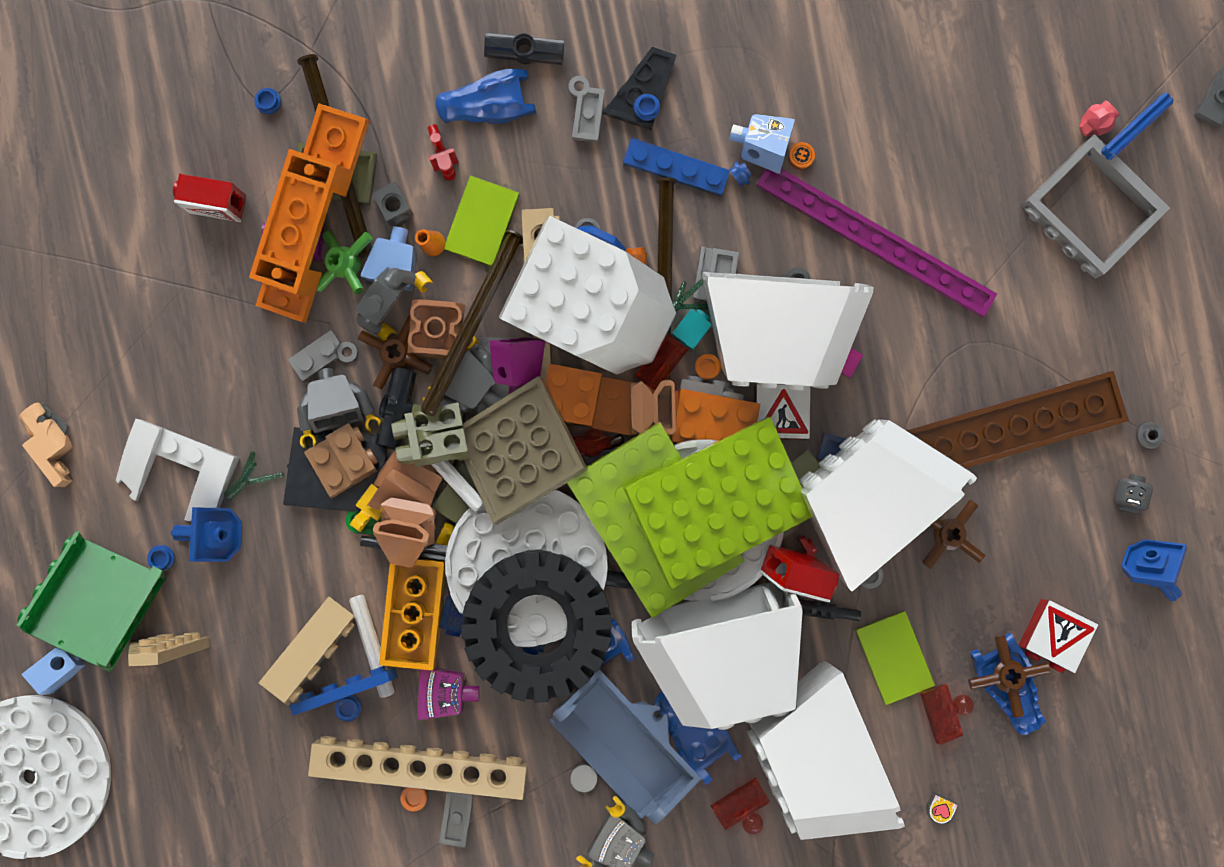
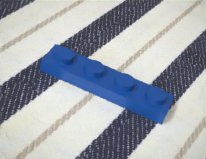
M634 138L630 140L623 161V165L662 178L677 179V183L720 197L723 194L730 173L728 169Z
M385 666L370 670L371 676L362 679L361 674L345 679L346 685L338 687L337 683L322 687L321 694L314 696L313 691L302 694L298 697V702L289 705L292 715L294 716L398 678L396 668L386 670Z

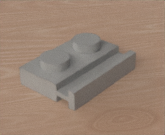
M701 246L693 299L707 301L702 272L736 274L739 252Z

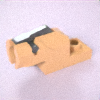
M34 403L19 415V419L24 424L29 436L32 437L22 446L54 487H66L72 482L68 475L70 472L64 463L57 460L72 449L71 441L67 436L69 426L46 404Z

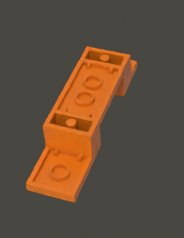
M318 103L303 153L292 149L288 150L249 278L262 282L255 306L300 322H307L322 274L319 271L310 269L312 258L333 193L344 197L347 195L370 120Z
M549 364L545 384L564 422L570 425L631 436L630 383L633 382L602 377V373ZM647 385L653 394L657 387ZM686 389L675 391L676 431L668 436L673 444L700 439L719 441L756 423L760 403Z

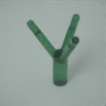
M702 279L684 295L687 283L686 281L681 283L676 298L672 302L676 312L680 309H709L708 304H683L704 284Z
M251 451L241 477L224 492V495L229 500H232L247 485L284 477V473L279 472L248 479L257 466V463L253 462L255 452Z

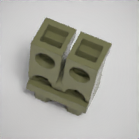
M458 402L439 406L434 416H428L421 411L414 414L411 412L404 414L405 420L391 424L395 440L409 438L410 445L396 448L399 464L414 463L416 468L442 461L470 459Z

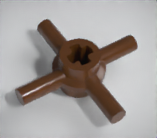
M408 315L398 337H390L383 341L363 330L358 336V340L379 350L380 359L384 364L373 386L381 390L395 367L401 368L407 364L427 375L430 374L433 365L408 353L407 341L410 329V315ZM399 346L400 356H394V359H392L393 355L390 353V350L392 348L396 349Z
M969 500L955 519L948 518L942 521L937 519L930 525L935 529L934 539L936 545L922 562L926 567L931 569L945 550H956L958 548L978 563L984 559L985 554L966 540L967 533L964 525L978 508L974 501ZM947 530H954L952 533L955 535L954 539H947Z
M1006 635L997 636L995 641L1000 662L994 668L993 674L968 679L969 686L972 690L996 685L1000 690L1008 692L1013 718L1022 717L1024 712L1019 690L1024 686L1026 678L1050 674V666L1048 663L1023 668L1021 664L1011 660ZM1012 672L1013 678H1009L1010 681L1006 680L1005 675Z

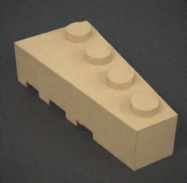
M328 597L259 681V684L287 706L291 702L294 703L304 689L302 688L308 680L311 681L320 671L321 667L319 665L325 657L329 659L336 651L338 640L342 636L346 638L355 627V624L352 623L355 620L354 615Z

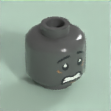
M1130 474L1129 479L1123 478L1118 481L1114 495V503L1119 506L1118 510L1140 515L1141 511H1146L1149 508L1153 487L1145 483V477Z

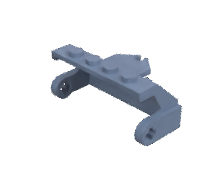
M599 669L596 673H593L590 681L580 689L577 688L552 713L553 716L548 721L619 798L637 812L640 819L646 815L653 824H657L701 778L669 745L667 714L656 718V716H653V713L660 710L659 706H652L645 701L631 704Z

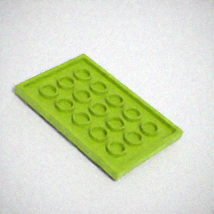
M766 417L623 488L670 589L701 575L812 517L801 494L802 487L771 417Z
M660 422L587 466V471L567 482L652 618L745 562L742 555L739 554L673 589L668 588L623 489L682 459Z

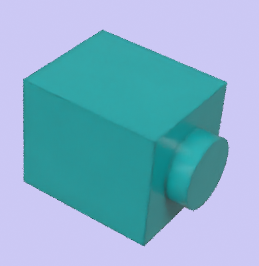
M691 308L672 332L671 337L692 352L711 328L712 324L709 322L711 318L700 309L695 311Z

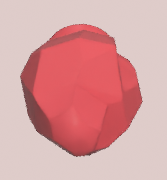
M1106 100L1101 105H1092L1081 119L1079 125L1080 132L1085 137L1094 134L1101 136L1115 127V119L1120 114Z

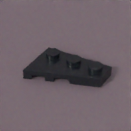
M651 47L627 82L618 90L614 99L602 111V114L652 131L656 118L650 121L638 118L634 112V103L639 96L651 94L659 100L661 105L677 55Z

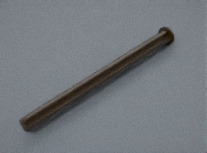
M309 54L300 57L297 62L302 66L316 112L318 103L329 107L330 105L316 62L318 61V56L316 54ZM351 179L346 197L341 196L355 243L364 232H367ZM371 242L358 254L359 257L366 258L369 256L372 250Z
M658 178L656 179V183L659 184L657 273L664 277L672 301L674 184L677 183V179ZM671 325L656 354V387H658L661 381L670 380Z
M505 231V240L421 406V412L428 416L436 414L518 246L523 244V236L516 231Z

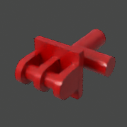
M432 124L427 129L436 154L430 156L429 160L434 171L441 170L444 179L452 181L456 177L453 165L459 163L453 148L445 149L438 126Z

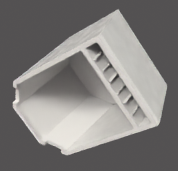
M549 216L543 223L499 318L618 375L624 371L653 362L676 315V311L663 276L626 251Z
M702 272V280L721 369L726 378L732 382V385L749 386V382H758L760 387L777 388V384H785L788 386V389L805 390V386L827 389L829 385L837 384L872 297L874 287L855 283L854 287L840 286V281Z
M872 420L863 428L864 432L857 437L852 438L850 436L839 445L841 450L836 455L829 454L818 463L820 468L815 473L809 471L799 479L802 487L801 494L812 516L810 520L833 570L840 574L839 579L851 591L856 589L965 495L961 490L968 482L971 485L977 479L973 473L890 420Z
M773 582L748 587L733 596L720 600H694L678 603L654 618L651 617L641 622V619L632 621L633 642L683 726L724 730L733 727L736 723L744 721L746 723H755L760 721L762 717L770 715L781 717L789 714L792 710H796L802 607L796 594L782 591Z
M823 661L798 681L796 710L790 711L785 716L775 717L770 715L762 717L758 722L749 723L751 730L747 731V734L759 755L757 757L760 765L769 779L768 783L771 791L783 810L782 815L792 834L797 832L799 838L805 840L905 827L902 818L896 815V812L901 811L846 679L843 673L834 666Z

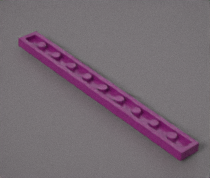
M782 168L780 174L766 169L756 186L981 318L986 315L997 296V293Z

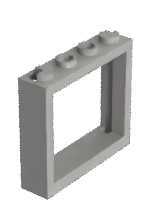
M1094 134L1021 207L1030 215L1028 217L1030 220L1037 221L1044 228L1043 232L1048 238L1056 240L1062 246V251L1081 265L1080 267L1083 272L1087 271L1096 279L1104 275L1170 207L1120 158L1115 156L1112 160H1107L1101 153L1106 145ZM1084 155L1148 216L1104 262L1040 201Z

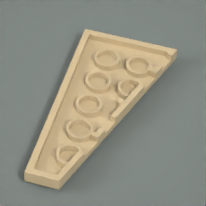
M200 632L184 633V635H178L175 638L174 634H160L156 637H148V639L130 641L128 653L129 666L159 665L209 648V637H200Z

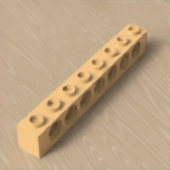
M321 736L320 739L312 743L308 776L523 800L528 762H522V758L508 756L506 760L496 759V755L486 753L480 754V757L469 756V752L453 751V754L443 753V750L440 748H427V751L416 750V746L400 745V748H392L386 742H374L373 745H365L363 740L347 739V742H338L336 737ZM335 752H341L345 755L346 761L344 764H339L335 761ZM361 755L370 756L372 766L366 767L362 765L360 761ZM387 758H395L399 762V769H390L387 766ZM417 760L422 761L426 766V771L422 773L415 771L413 762ZM443 763L449 764L452 767L453 773L448 776L443 775L439 770V765ZM470 766L476 767L479 771V777H468L466 768ZM500 769L505 772L506 779L504 781H496L492 776V772Z

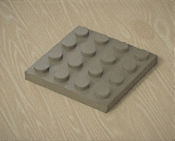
M539 376L463 423L470 459L464 460L493 524H500L588 470L543 378Z

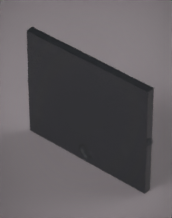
M294 427L290 458L287 464L288 473L283 505L360 512L361 509L356 506L357 502L369 486L374 484L378 473L386 462L387 449L375 445L377 435L362 433L365 440L361 443L366 451L371 449L378 463L374 464L378 472L337 496L330 498L304 453L313 447V439L310 436L306 437V448H303L300 445V438L304 435L303 431L300 430V427ZM311 429V433L318 438V444L326 440L325 436L334 432L332 430H325L314 433L313 429Z

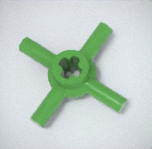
M325 231L322 237L330 249L325 257V265L328 270L321 276L317 291L322 292L335 277L346 278L355 295L361 294L364 288L356 276L361 266L358 254L373 240L372 236L364 232L349 248L345 246L340 247L332 231Z

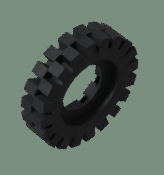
M551 551L520 552L494 564L475 583L470 591L468 600L465 602L462 614L464 616L463 624L461 625L462 639H464L466 645L464 650L469 662L472 661L475 665V672L483 681L486 679L492 684V689L500 694L505 692L512 695L511 699L525 702V699L534 700V703L548 702L549 699L555 697L561 699L571 695V691L583 687L590 681V677L594 672L598 671L603 663V658L606 652H608L611 640V613L608 601L599 582L595 580L591 572L582 564H578L572 558L563 554H556ZM532 595H543L553 599L562 607L567 618V632L564 640L555 650L544 655H531L521 651L513 644L508 634L507 621L510 611L517 602Z

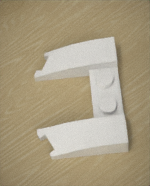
M135 419L122 455L116 482L121 483L123 481L132 491L129 495L131 499L138 501L156 455L200 471L184 519L191 521L192 507L220 508L239 457L147 421Z

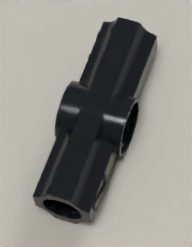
M486 33L484 41V57L516 60L524 65L532 62L562 65L564 40L534 38L526 33H520L516 36ZM522 45L531 47L527 53H520L518 48Z
M393 368L387 394L384 395L379 406L381 421L375 445L393 450L400 447L401 439H394L391 424L405 420L404 414L412 412L413 402L410 400L417 373L404 368Z

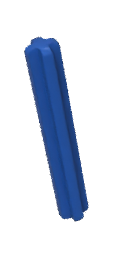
M1163 93L1112 139L1102 149V155L1107 160H1112L1169 108L1174 101L1169 93Z

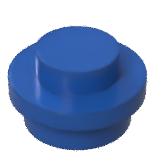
M261 89L255 96V106L263 114H273L281 106V97L274 89Z
M651 94L639 96L634 103L636 116L644 121L656 118L660 112L659 100Z
M737 161L734 162L735 166L730 168L734 178L740 187L745 183L749 185L751 182L748 178L752 174L745 163L739 165Z
M157 545L149 551L147 561L151 568L154 566L162 571H166L173 566L175 554L170 547Z
M354 695L339 699L335 703L336 716L345 722L358 718L362 710L360 700Z

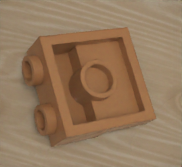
M349 423L325 436L326 440L304 452L330 498L337 496L378 472L374 464L378 463L371 449L366 451L361 443L365 440L358 427L352 428Z

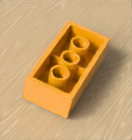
M418 558L412 567L390 563L379 665L434 670L437 667L446 585L445 561ZM416 579L423 585V588L419 589V593L416 592L415 587H411V583L415 582ZM413 606H416V610L420 612L416 619H413V614L408 613V610L413 608ZM410 633H413V636L417 638L413 646L410 645L409 640H406V636L410 635Z

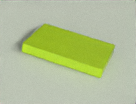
M470 176L444 250L492 266L504 240V233L508 229L520 196L519 192Z
M903 610L855 629L885 705L935 686L906 611Z

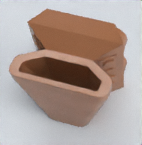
M421 299L412 300L408 353L415 357L445 359L464 322L465 304Z
M642 381L630 383L631 437L638 436L659 422L667 435L675 433V384L673 381H661L653 394L650 388Z
M394 451L377 475L373 485L378 487V490L367 506L381 510L380 504L393 497L429 504L431 507L434 494L443 477L432 465L416 468L414 463L399 464L397 454Z
M390 497L380 504L381 522L374 525L373 534L389 563L412 567L423 549L434 544L436 511L429 504Z

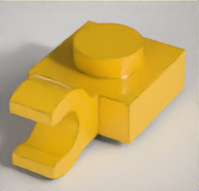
M373 484L369 486L357 502L356 506L361 511L350 523L360 533L371 518L377 522L381 519V510L367 506L378 490Z

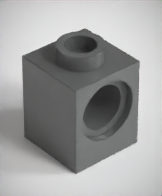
M396 182L372 193L390 226L403 225L410 220V216L414 215ZM399 201L400 208L397 211H388V206L391 202Z

